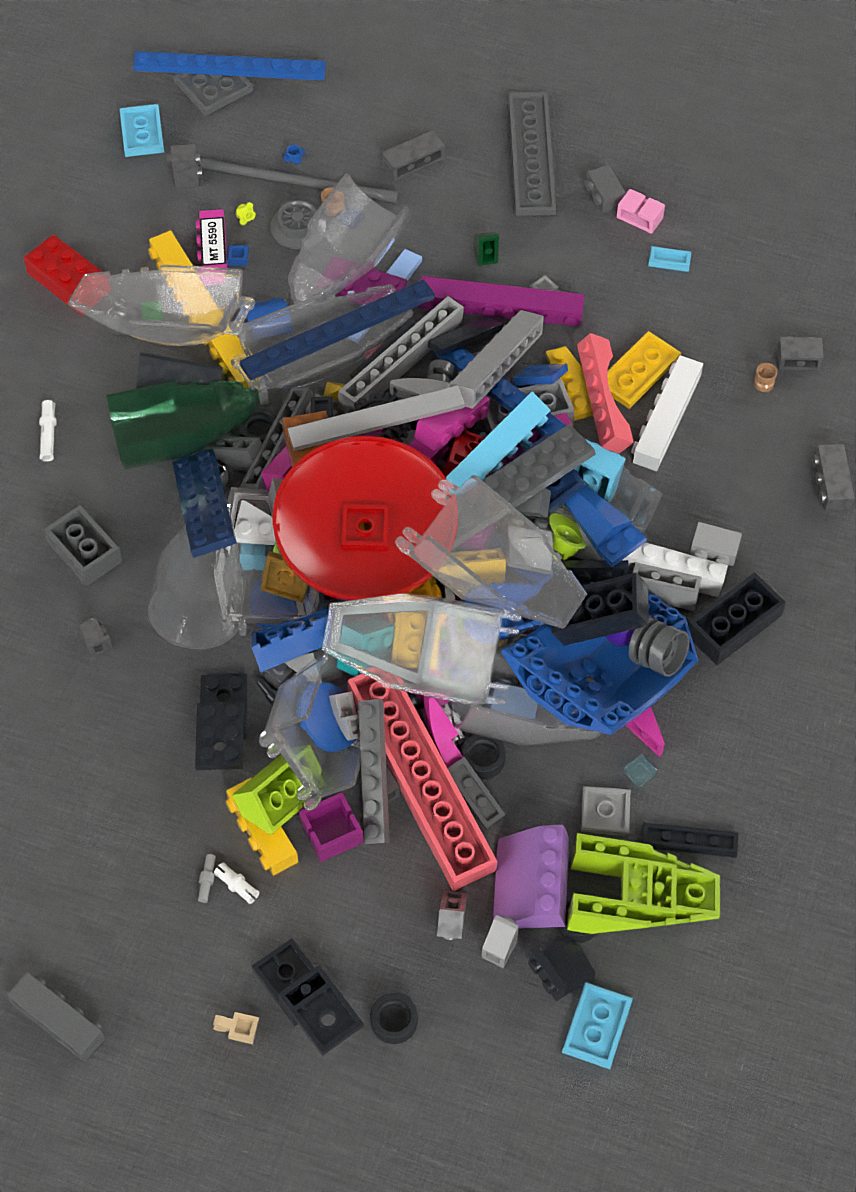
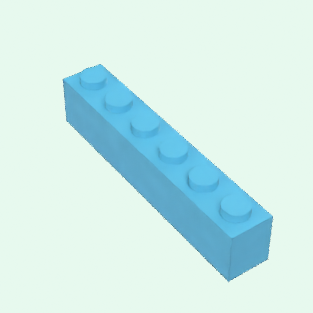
M533 392L446 477L455 499L487 478L486 475L490 471L495 473L503 465L501 460L505 456L510 458L518 450L516 445L521 440L525 443L534 434L531 430L536 425L540 428L549 419L546 415L551 410Z

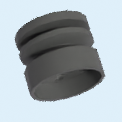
M649 617V626L635 629L629 644V658L636 664H641L643 667L651 668L654 672L670 677L681 668L686 659L690 643L689 635L681 629L667 626L666 623Z

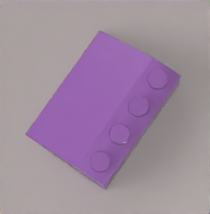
M564 825L537 826L498 839L493 920L496 915L500 917L506 916L514 920L519 925L518 928L565 927L569 836Z

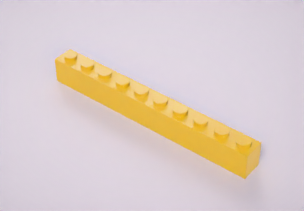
M170 230L149 239L150 248H148L151 259L157 261L156 264L159 272L165 274V280L169 288L173 287L174 295L178 302H182L186 316L192 318L191 322L194 329L200 331L202 342L210 347L209 351L213 360L217 359L219 362L218 366L223 367L231 389H235L238 395L241 396L259 388V377L250 381L240 367V360L249 357V354L172 231Z

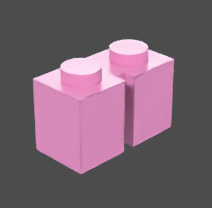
M629 189L618 204L617 218L652 234L663 219L665 204L651 198L647 200L645 195Z

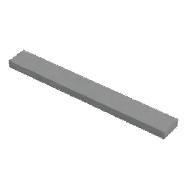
M457 385L288 428V434L293 450L297 451L338 439L462 409L465 407V403Z

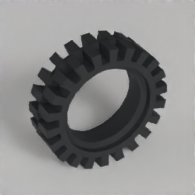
M380 392L377 398L374 394H371L370 400H367L366 397L362 398L363 404L359 405L356 402L354 404L356 410L350 408L348 413L400 399L396 395L392 396L391 393L384 395L383 392ZM412 421L391 426L376 437L388 438L403 443L401 437H408L407 431L411 430L410 423Z

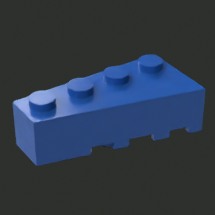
M322 609L252 632L251 647L260 672L328 645L334 609ZM343 618L342 625L346 624L345 618Z

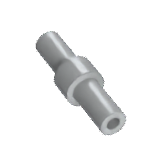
M212 854L206 855L204 870L200 873L199 883L201 886L198 901L202 903L208 901L210 886L214 882L215 874L213 869L216 856Z

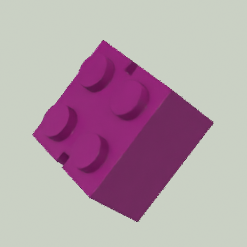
M342 792L299 811L300 824L308 840L311 841V846L320 863L363 844V831L354 814H352L351 808Z

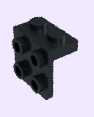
M571 937L562 939L544 951L539 946L530 950L528 964L531 970L538 974L544 989L549 995L553 996L555 1001L581 987L585 982L595 978V970Z

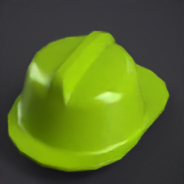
M558 513L550 515L549 524L553 531V549L562 560H566L569 556L575 555L579 549L586 547L578 526L570 518Z

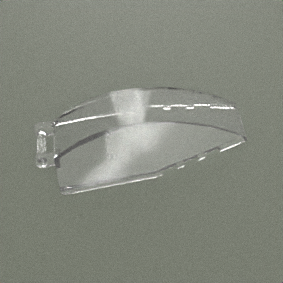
M160 265V270L149 271L148 267H141L142 272L130 273L129 269H124L122 274L111 275L109 271L84 274L68 301L69 306L117 332L149 342L175 346L205 343L225 333L239 335L248 312L256 304L253 298L241 296L243 276L241 269ZM241 308L234 322H231L236 310Z
M392 284L367 288L366 292L357 294L354 291H348L345 296L335 297V294H330L327 299L316 300L315 297L308 298L237 326L236 332L244 353L235 356L231 360V365L238 369L247 381L252 394H258L263 390L272 388L291 389L292 387L298 388L310 385L346 369L374 351L413 316L412 309L264 374L260 376L261 379L258 381L256 379L250 381L240 367V360L394 293L397 290Z

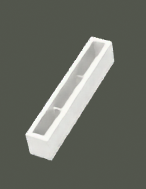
M679 356L677 362L671 364L669 370L670 377L665 378L661 390L663 392L662 394H657L654 402L655 409H650L647 416V426H642L639 433L640 440L639 442L635 441L631 453L634 454L633 463L654 471L658 470L699 382L703 363Z

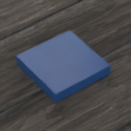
M567 363L527 366L513 378L514 385L553 384L568 371Z

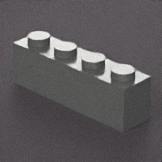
M27 972L7 994L11 1004L82 1061L86 1062L105 1040L102 1033L103 1027L94 1019L89 1021L83 1017L84 1012L75 1004L72 1006L68 1005L65 1002L66 998L59 991L54 990L52 992L46 987L48 984L40 976L36 975L33 977Z

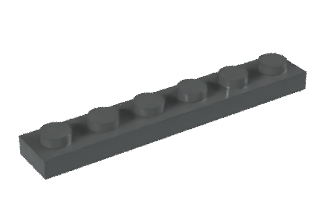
M384 700L358 701L364 844L390 843Z

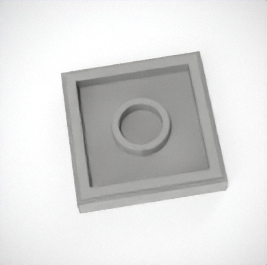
M583 786L581 833L629 836L631 789Z

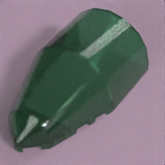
M212 381L209 385H197L196 382H189V385H177L176 382H166L106 395L113 432L124 470L190 456L246 423L259 401L258 389L255 388L253 391L245 388L243 383L237 381Z

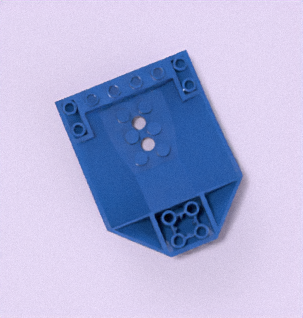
M648 592L649 617L664 622L667 626L681 629L689 635L690 643L686 659L681 668L670 677L663 676L652 671L651 668H646L641 664L632 662L629 658V646L621 647L614 645L605 636L564 646L552 634V624L537 628L502 651V655L530 698L566 725L612 735L637 718L662 698L686 675L698 660L686 617L651 592ZM588 677L593 679L594 681L587 682L585 678Z

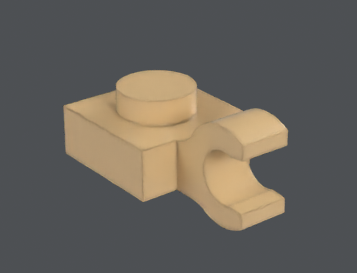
M238 1012L234 1013L233 1019L215 1015L213 1029L221 1032L229 1031L228 1039L253 1044L259 1017Z

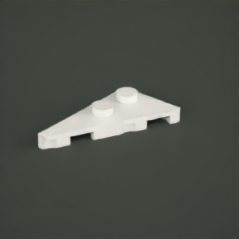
M242 500L234 529L237 543L274 545L276 540L273 530V517Z

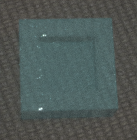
M640 754L624 767L623 772L638 787H641L657 774V769Z

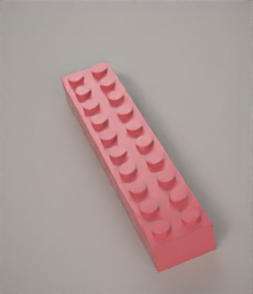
M374 668L349 679L348 692L352 691L354 703L358 711V701L384 700L386 765L400 786V791L452 891L495 872L498 862L399 677Z

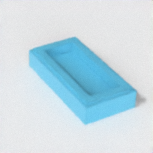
M651 246L648 266L689 272L691 252Z

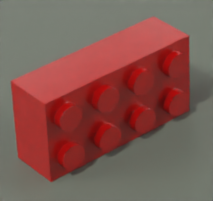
M54 234L23 257L27 273L81 316H84L113 293L110 277Z

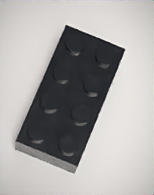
M637 572L552 593V634L564 646L649 626L648 585Z
M754 572L688 622L693 643L710 660L718 665L780 618L786 601Z

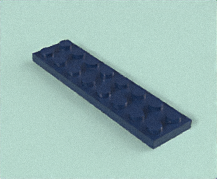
M202 450L195 455L181 457L177 461L172 462L193 558L237 544L214 450Z

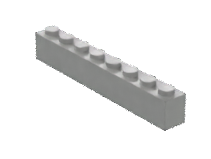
M447 296L339 390L338 408L348 413L350 408L356 410L354 407L356 402L359 405L363 404L362 398L366 397L367 400H370L371 394H374L377 398L378 393L387 390L390 387L391 380L399 379L431 351L428 348L429 340L451 332L462 324L464 307Z
M520 310L486 344L485 348L478 352L476 357L459 372L458 376L450 381L448 388L459 386L465 407L473 409L542 335L544 316Z

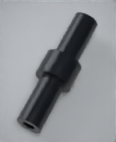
M264 678L260 679L257 685L265 693L268 702L272 706H276L284 717L289 716L292 711L282 700V695L276 689L273 690Z

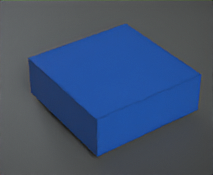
M228 245L227 265L248 266L249 246Z

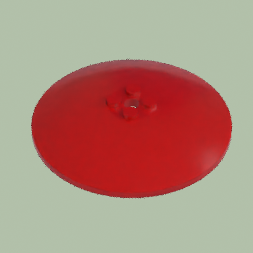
M354 436L338 439L312 450L290 469L281 482L274 501L273 530L283 559L289 568L307 585L325 595L341 600L378 602L396 598L413 591L428 581L440 569L454 544L457 530V507L447 479L440 469L424 454L392 439L375 436ZM362 523H368L371 525V529L363 531L359 526Z

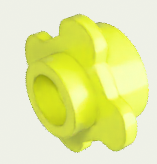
M251 202L241 204L236 209V217L240 219L239 223L241 225H246L248 221L256 217Z

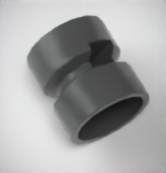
M434 360L429 364L426 379L450 383L451 380H454L456 368L448 361Z

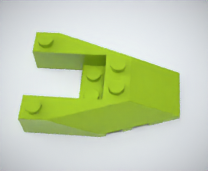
M577 833L572 848L571 870L622 877L621 900L574 893L568 909L567 930L595 934L719 919L720 875L693 863L687 865L678 861L677 856L670 853L664 855L653 850V846L649 844Z

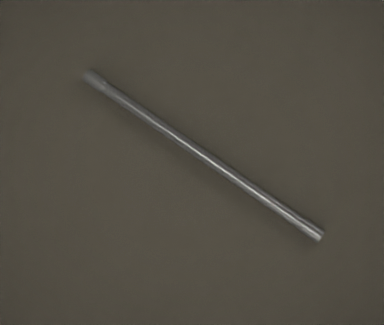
M168 152L167 155L168 164H172L171 152ZM200 158L201 164H198L203 169L324 190L332 187L338 189L340 193L369 197L391 203H397L399 191L358 186Z

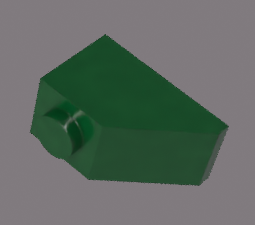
M498 233L474 234L473 248L478 266L498 263Z

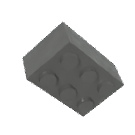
M81 505L44 529L48 544L85 586H88L122 563L119 547Z

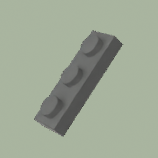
M465 757L447 768L462 797L485 829L505 816L503 810Z

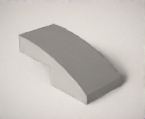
M352 691L329 696L334 716L347 740L360 738L359 714L356 713Z

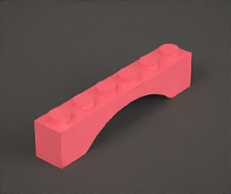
M590 333L577 344L597 434L601 447L620 454L634 441L630 425L617 408L608 385L607 370L609 362L613 357L610 342L608 339Z

